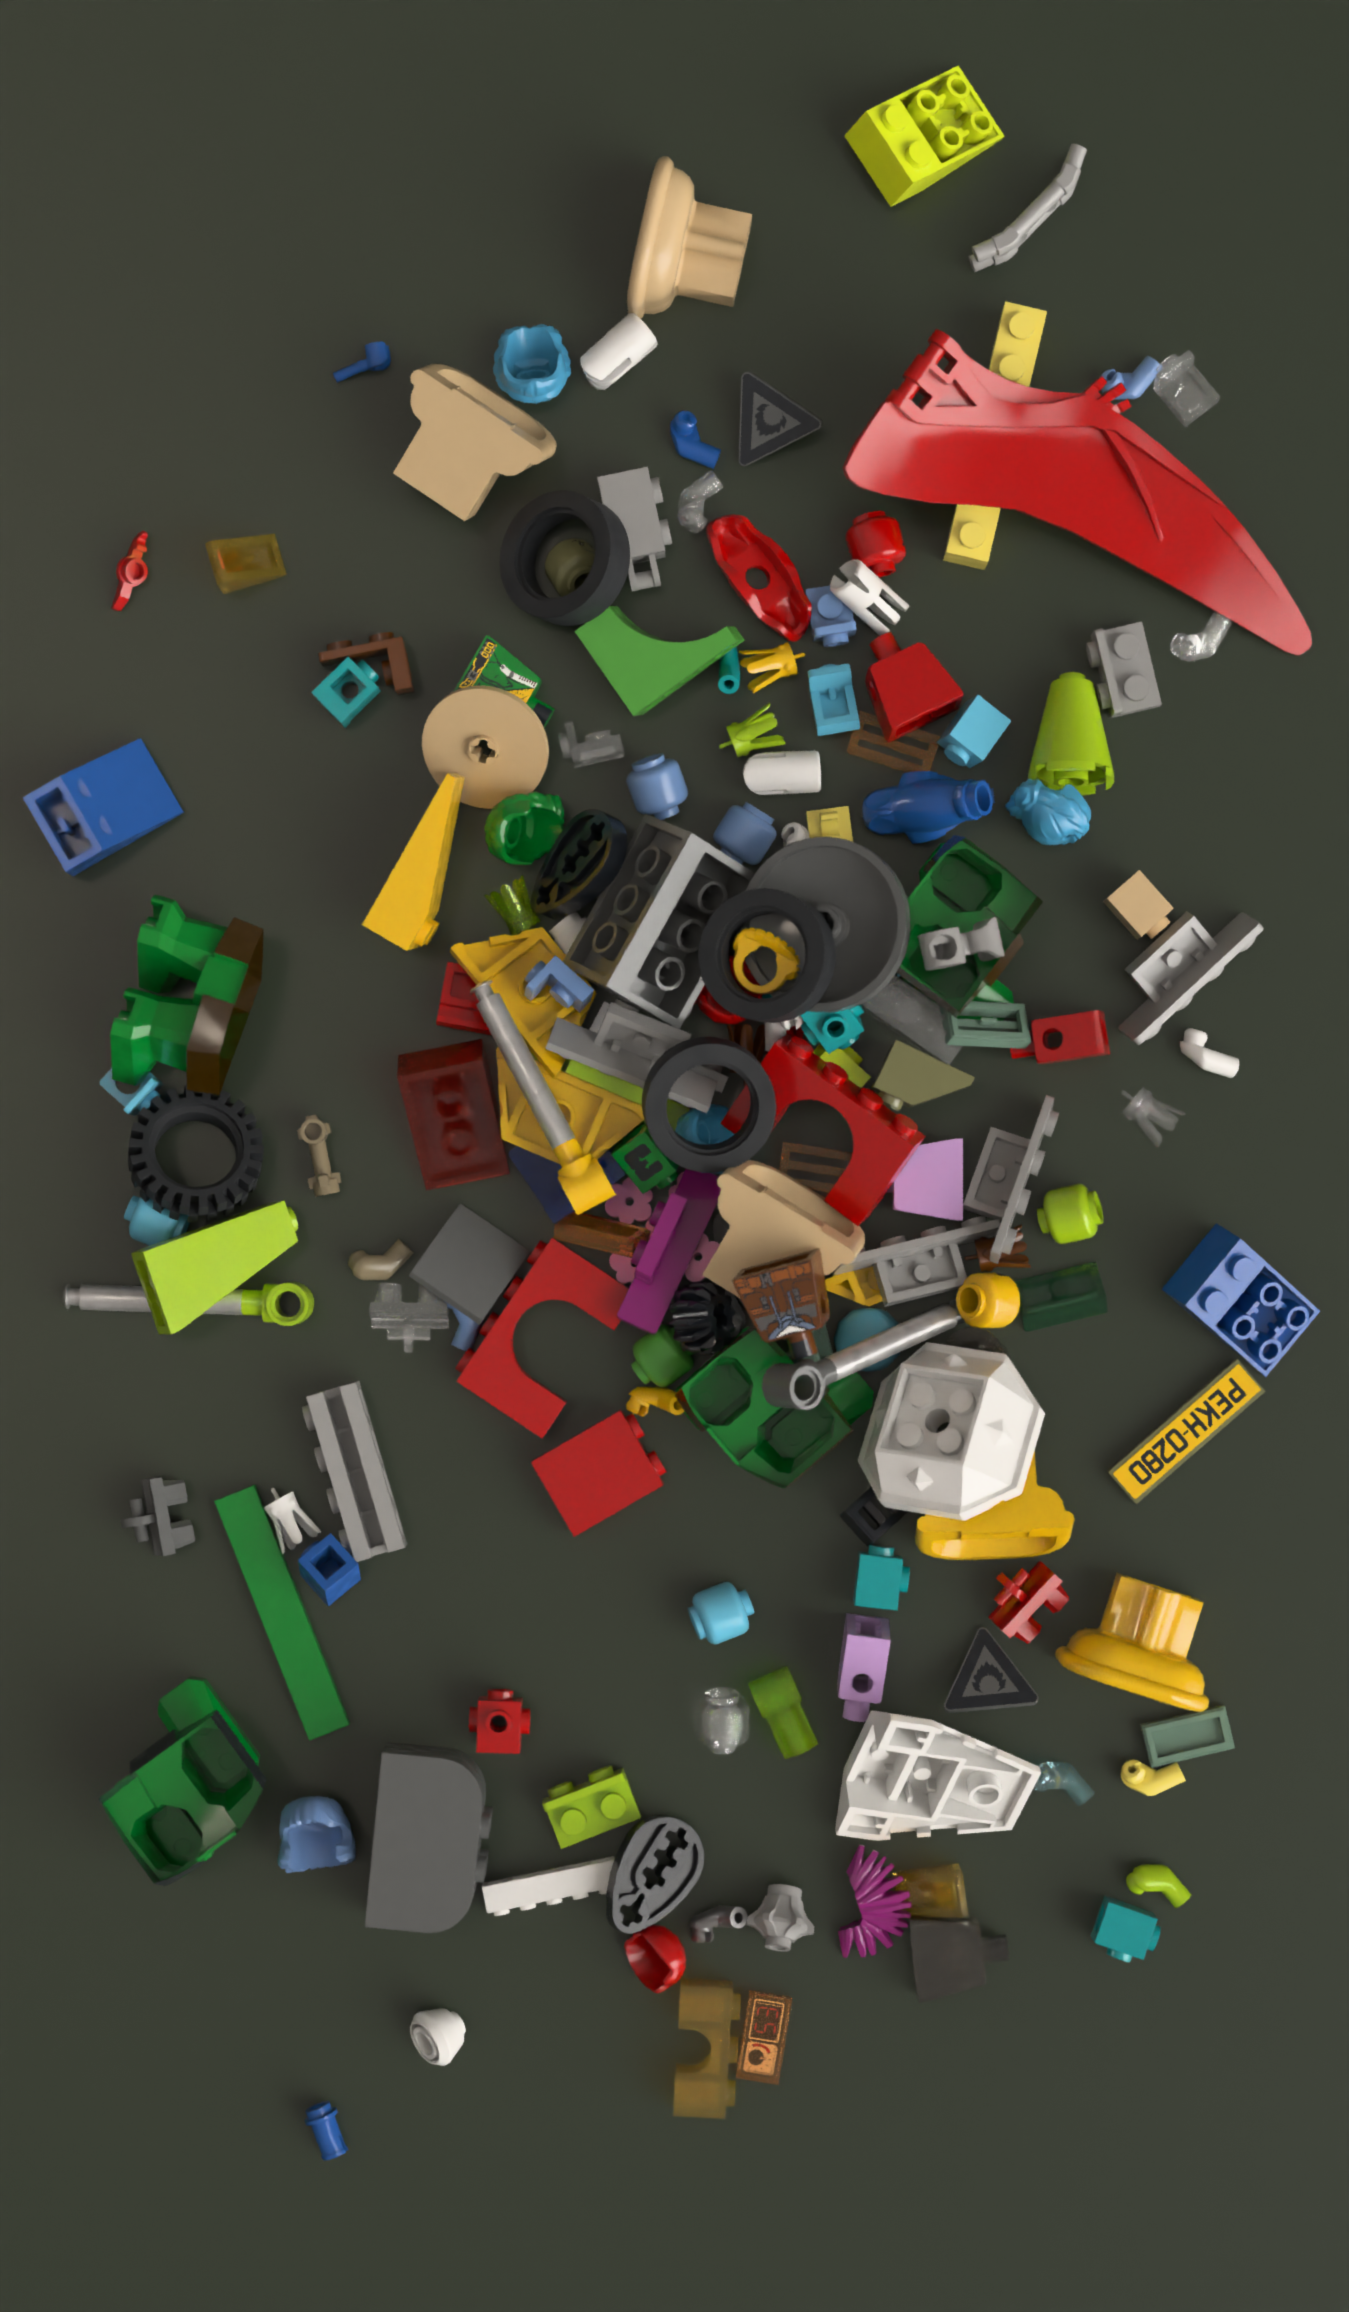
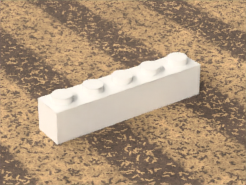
M611 1856L485 1882L482 1885L487 1913L493 1912L494 1916H500L510 1913L509 1909L520 1907V1910L523 1911L536 1907V1903L545 1901L547 1905H554L563 1902L562 1898L573 1896V1900L588 1897L589 1892L599 1891V1894H606L610 1871L615 1857Z

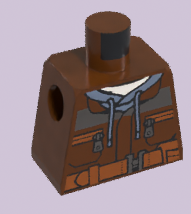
M820 1249L741 1269L732 1282L761 1339L765 1343L786 1338L794 1360L806 1358L817 1353L818 1349L812 1331L822 1328L830 1318Z

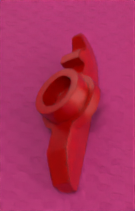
M141 531L136 535L128 549L127 556H124L117 564L116 575L119 583L111 607L113 610L121 611L130 599L132 588L144 582L147 577V565L141 560L143 552L146 553L147 551L146 539L148 534L146 531Z

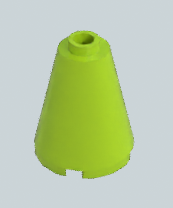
M1067 672L1061 674L1059 679L1054 680L1050 685L1028 771V779H1039L1044 785L1053 790H1060L1065 785L1071 784L1082 796L1095 794L1096 785L1106 783V790L1111 788L1114 784V770L1094 684L1092 681L1085 679V675L1082 673Z

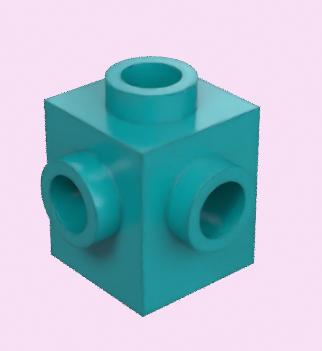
M861 1004L851 1009L832 1013L807 1011L800 1015L804 1020L801 1029L814 1046L820 1042L827 1053L830 1054L837 1048L845 1049L851 1046L859 1038L860 1033L864 1031L860 1015L865 1011Z

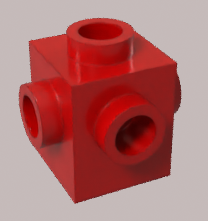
M488 1689V1696L479 1697L478 1707L470 1706L469 1733H477L476 1753L520 1754L522 1734H530L531 1709L522 1708L523 1697H513L514 1690ZM501 1715L506 1719L507 1723L505 1725H497L493 1721V1717Z

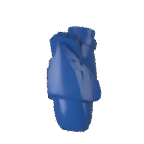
M907 772L901 775L899 785L878 789L869 793L862 804V817L868 830L874 834L895 835L905 833L912 844L923 843L946 835L948 831L960 823L978 820L981 816L988 815L992 810V803H995L993 788H990L989 783H986V780L968 779L959 781L948 776L939 775L937 772Z

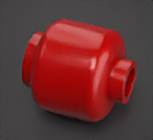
M873 511L852 520L853 526L845 534L851 560L859 559L879 578L893 574L896 571L895 565L900 563L906 556V547L898 521L894 517L886 516L884 511Z

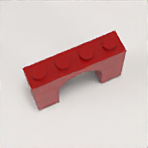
M786 1034L773 1044L761 1062L772 1083L776 1099V1115L771 1133L789 1106L796 1101L807 1099L822 1101L831 1105L843 1115L853 1135V1154L847 1168L824 1201L855 1225L859 1226L872 1214L926 1136L918 1131V1126L912 1119L903 1114H895L884 1106L882 1098L877 1093L868 1088L861 1089L849 1080L847 1072L842 1067L832 1062L826 1063L814 1054L813 1047L807 1041L800 1037H791L789 1034ZM747 1084L720 1123L733 1134L740 1130L749 1114L750 1092Z
M551 1238L548 1244L542 1240L539 1241L527 1259V1262L533 1265L524 1280L518 1276L515 1277L503 1295V1298L508 1300L509 1303L500 1316L495 1312L491 1313L479 1331L485 1339L477 1351L469 1347L455 1368L461 1372L456 1382L542 1439L567 1403V1400L529 1376L518 1363L513 1348V1336L519 1319L530 1307L539 1302L562 1300L576 1305L612 1330H615L621 1322L617 1317L618 1311L629 1290L627 1286L621 1284L555 1238Z

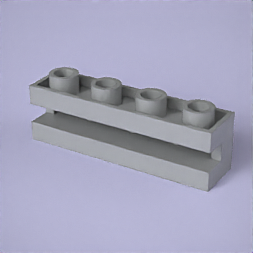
M352 1382L307 1396L308 1405L302 1407L303 1416L308 1430H316L320 1446L314 1448L319 1469L321 1473L328 1471L332 1488L326 1489L328 1501L333 1514L340 1512L345 1529L339 1530L341 1545L349 1554H353L356 1562L385 1552L389 1553L405 1548L407 1541L360 1382Z

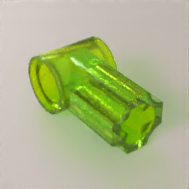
M787 1666L748 1683L756 1705L763 1719L767 1718L773 1731L772 1734L785 1759L800 1755L818 1745V1741L800 1704L802 1698Z

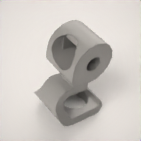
M997 917L975 923L973 931L960 933L959 927H953L918 936L925 970L947 968L966 963L965 956L978 953L981 961H989L1005 956Z

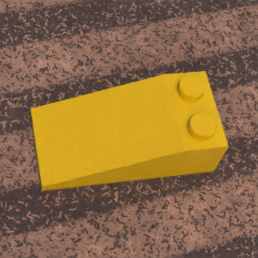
M447 773L362 924L364 927L406 951L418 948L419 946L422 947L424 944L428 945L440 924L434 918L440 907L465 777L458 773Z

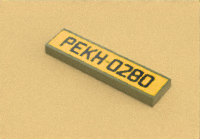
M1234 1359L1108 1469L1107 1472L1130 1499L1137 1504L1266 1391L1240 1361Z

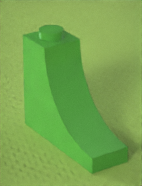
M609 606L598 617L584 623L575 631L633 716L645 714L745 641L735 626H726L715 634L695 641L676 642L662 639L642 630L618 606Z

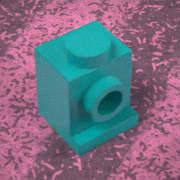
M347 657L311 693L346 728L351 723V720L381 692L375 684L380 677L363 659L355 664ZM355 684L358 686V694L354 698L343 696V689L346 685Z

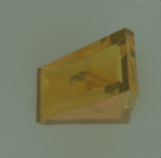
M275 534L213 540L205 543L217 586L223 594L287 575Z
M959 1863L893 1873V1877L902 1875L904 1879L895 1886V1891L909 1890L910 1897L905 1899V1901H910L912 1907L902 1910L910 1912L911 1916H968L963 1872Z

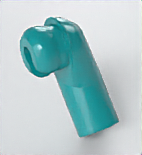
M737 646L719 659L718 687L725 694L735 693L740 685L741 670Z

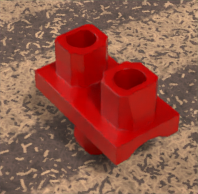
M1039 1561L1029 1573L1021 1568L1011 1580L1004 1573L1000 1572L996 1579L1005 1587L994 1597L999 1606L988 1618L1010 1639L1014 1635L1028 1644L1040 1633L1042 1627L1031 1617L1042 1604L1053 1614L1059 1612L1069 1601V1596L1060 1585L1063 1581L1045 1564Z

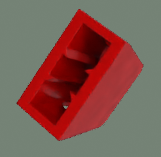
M888 632L880 635L869 644L878 662L868 668L865 684L887 743L959 709L964 696L963 691L924 643L918 642L901 650L893 634Z
M1094 1010L1032 1020V1030H1030L1031 1043L1026 1049L1010 1048L1012 1059L1036 1056L1038 1064L1110 1055L1105 1014L1103 1011ZM1061 1032L1063 1036L1061 1046L1050 1048L1048 1045L1049 1034Z

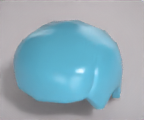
M865 1307L852 1310L838 1322L834 1336L836 1352L899 1323L887 1311L880 1308ZM900 1352L860 1371L873 1372L887 1368L900 1355Z

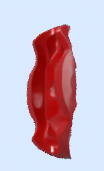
M737 514L725 515L711 521L706 527L707 537L717 564L731 587L762 622L788 641L797 642L800 640L809 626L812 605L803 591L799 574L788 555L772 538L758 531L745 516ZM751 568L762 570L768 579L767 587L764 589L752 588L746 580L747 570Z

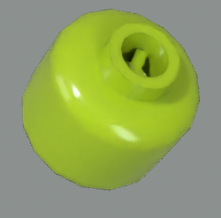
M1073 1184L1048 1191L1043 1200L1044 1207L1037 1209L1038 1222L1042 1233L1050 1232L1052 1238L1059 1244L1091 1238L1096 1234L1098 1225L1104 1222L1098 1194L1095 1190L1089 1191L1083 1184Z

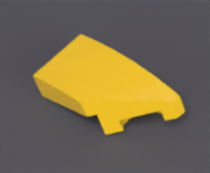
M873 1266L834 1275L825 1279L827 1291L870 1307L883 1301Z

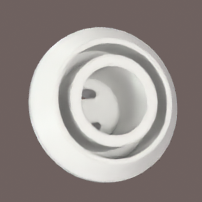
M439 2008L420 2011L414 2015L410 2026V2035L419 2054L430 2064L440 2066L449 2064L464 2043L466 2028L463 2020L456 2012Z

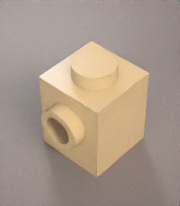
M1140 870L1103 901L1137 940L1144 934H1147L1151 939L1154 938L1170 923L1166 915L1174 909Z

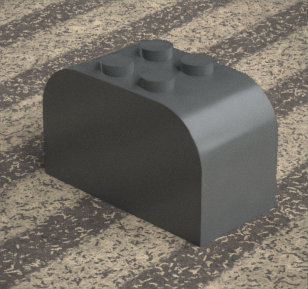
M394 1742L386 1744L381 1755L365 1927L437 1933L456 1925L469 1910L477 1882H484L487 1873L489 1850L481 1849V1841L489 1837L493 1807L485 1806V1778L480 1767L467 1754L445 1747Z

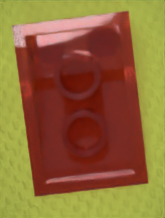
M477 1039L398 1055L397 1078L426 1191L510 1174L505 1143L501 1139L500 1118L483 1040Z

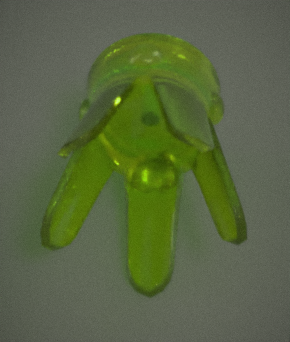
M523 875L520 876V881L515 879L512 882V889L509 885L503 884L500 888L501 894L492 891L490 896L483 895L505 920L511 936L517 935L524 930H529L528 928L541 922L531 907Z

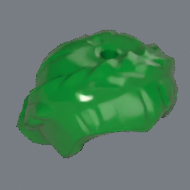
M535 791L528 794L508 796L497 803L488 815L486 825L484 826L485 841L488 845L489 853L509 865H531L534 860H538L545 854H548L556 839L564 830L563 824L565 821L562 799L558 795H544Z

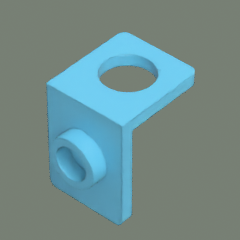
M112 1068L100 1080V1085L125 1107L124 1111L129 1115L136 1116L143 1107L150 1109V1100L157 1095L161 1097L157 1091L163 1086V1083L151 1072L140 1084L139 1089L132 1094H124L118 1089L116 1080L112 1079Z

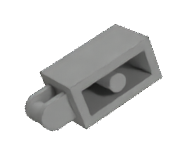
M648 466L597 477L602 504L619 517L629 539L630 564L628 577L631 591L661 586L656 559L666 557L665 545L672 544L667 519L659 520L656 504L663 502L659 478H650ZM649 561L651 570L639 573L634 572L633 564Z

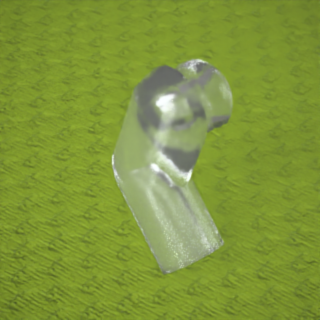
M1213 613L1202 633L1190 634L1188 636L1185 633L1175 635L1171 641V651L1174 655L1179 656L1181 660L1187 662L1209 658L1217 651L1232 623L1227 618Z

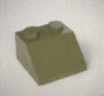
M895 1040L870 1090L878 1093L883 1100L884 1106L898 1111L902 1105L910 1108L967 1088L972 1084L975 1077L901 1041Z

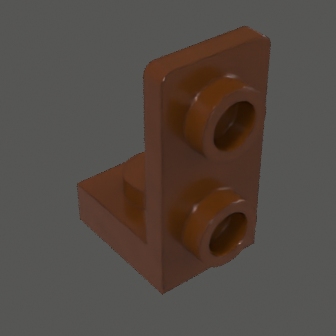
M393 632L371 635L368 637L369 643L352 646L351 640L333 642L326 645L327 651L318 653L319 662L323 667L341 664L347 657L352 661L388 654L389 660L381 661L386 686L394 685L398 696L414 693L404 639L402 636L394 638Z

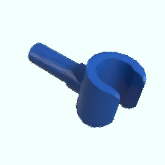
M384 342L366 344V359L333 373L337 383L367 370L381 371L387 369L391 363L389 346Z

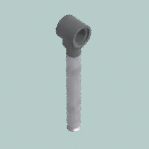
M956 1299L951 1300L949 1304L935 1307L816 1362L811 1359H804L795 1364L776 1363L767 1369L762 1380L764 1398L774 1407L802 1410L814 1408L822 1399L827 1385L954 1328L957 1323H964L965 1321L959 1314Z

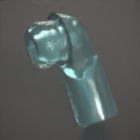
M1044 1762L1038 1765L1041 1774L1034 1786L1036 1791L1045 1792L1047 1789H1065L1078 1806L1084 1804L1094 1795V1791L1071 1764L1066 1762Z

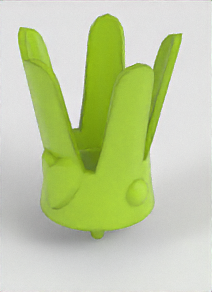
M770 702L743 722H733L731 725L726 726L731 740L720 744L719 747L724 748L733 744L739 758L742 755L747 756L752 750L785 745L786 742L780 735L756 738L777 725V719L774 718L772 712L756 718L770 707Z

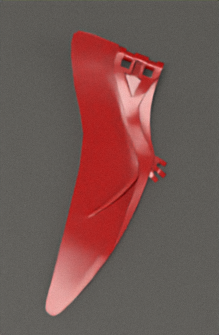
M935 329L928 339L930 345L923 355L917 354L902 375L905 379L897 390L892 389L884 400L885 402H882L852 445L842 467L846 478L855 486L878 494L927 503L1012 509L1078 535L1168 584L1286 653L1299 656L1309 650L1312 645L1311 632L1299 608L1279 575L1247 530L1224 503L1194 473L1136 424L1119 414L1132 407L1128 399L1115 405L1111 403L1112 400L1127 391L1122 383L1115 385L1102 394L1098 392L1107 383L1103 376L1091 383L1081 393L1052 392L1027 387L1007 380L984 368L963 352L960 345L949 335ZM942 357L949 362L943 371L937 366ZM917 392L924 397L918 406L911 401Z

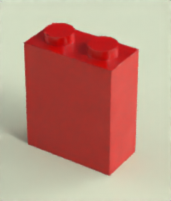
M619 1409L531 1461L573 1537L664 1485L660 1476L667 1471L655 1450L648 1454L646 1453L639 1440L645 1433L633 1413L625 1416L622 1409Z

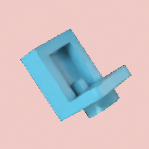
M827 664L817 669L809 670V694L817 735L823 736L860 729L850 664Z

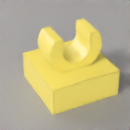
M849 806L806 811L807 828L810 838L834 837L853 842Z

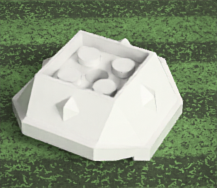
M926 1342L881 1382L858 1457V1463L878 1500L884 1507L965 1521L988 1510L1003 1499L1008 1501L1022 1494L1045 1413L1006 1354ZM949 1422L945 1430L936 1433L940 1425Z

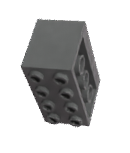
M645 814L627 846L626 856L619 873L600 894L563 962L576 974L624 1003L665 1024L680 1029L685 1019L691 1014L693 1004L705 985L700 973L698 957L703 930L711 915L721 904L734 895L746 891L755 873L695 834Z

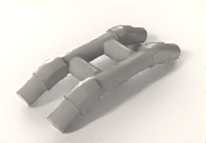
M1071 144L1060 173L1049 186L1003 232L971 247L973 255L969 256V261L974 272L993 264L995 266L1011 259L1018 252V247L1059 205H1063L1072 196L1081 173L1080 168L1087 152L1086 148L1078 144Z

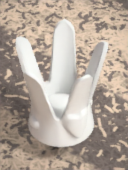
M271 1488V1492L276 1500L265 1506L264 1509L274 1522L281 1552L284 1554L283 1538L290 1550H293L296 1544L302 1542L303 1538L296 1521L311 1537H316L318 1533H321V1530L300 1508L294 1492L279 1497L275 1488Z

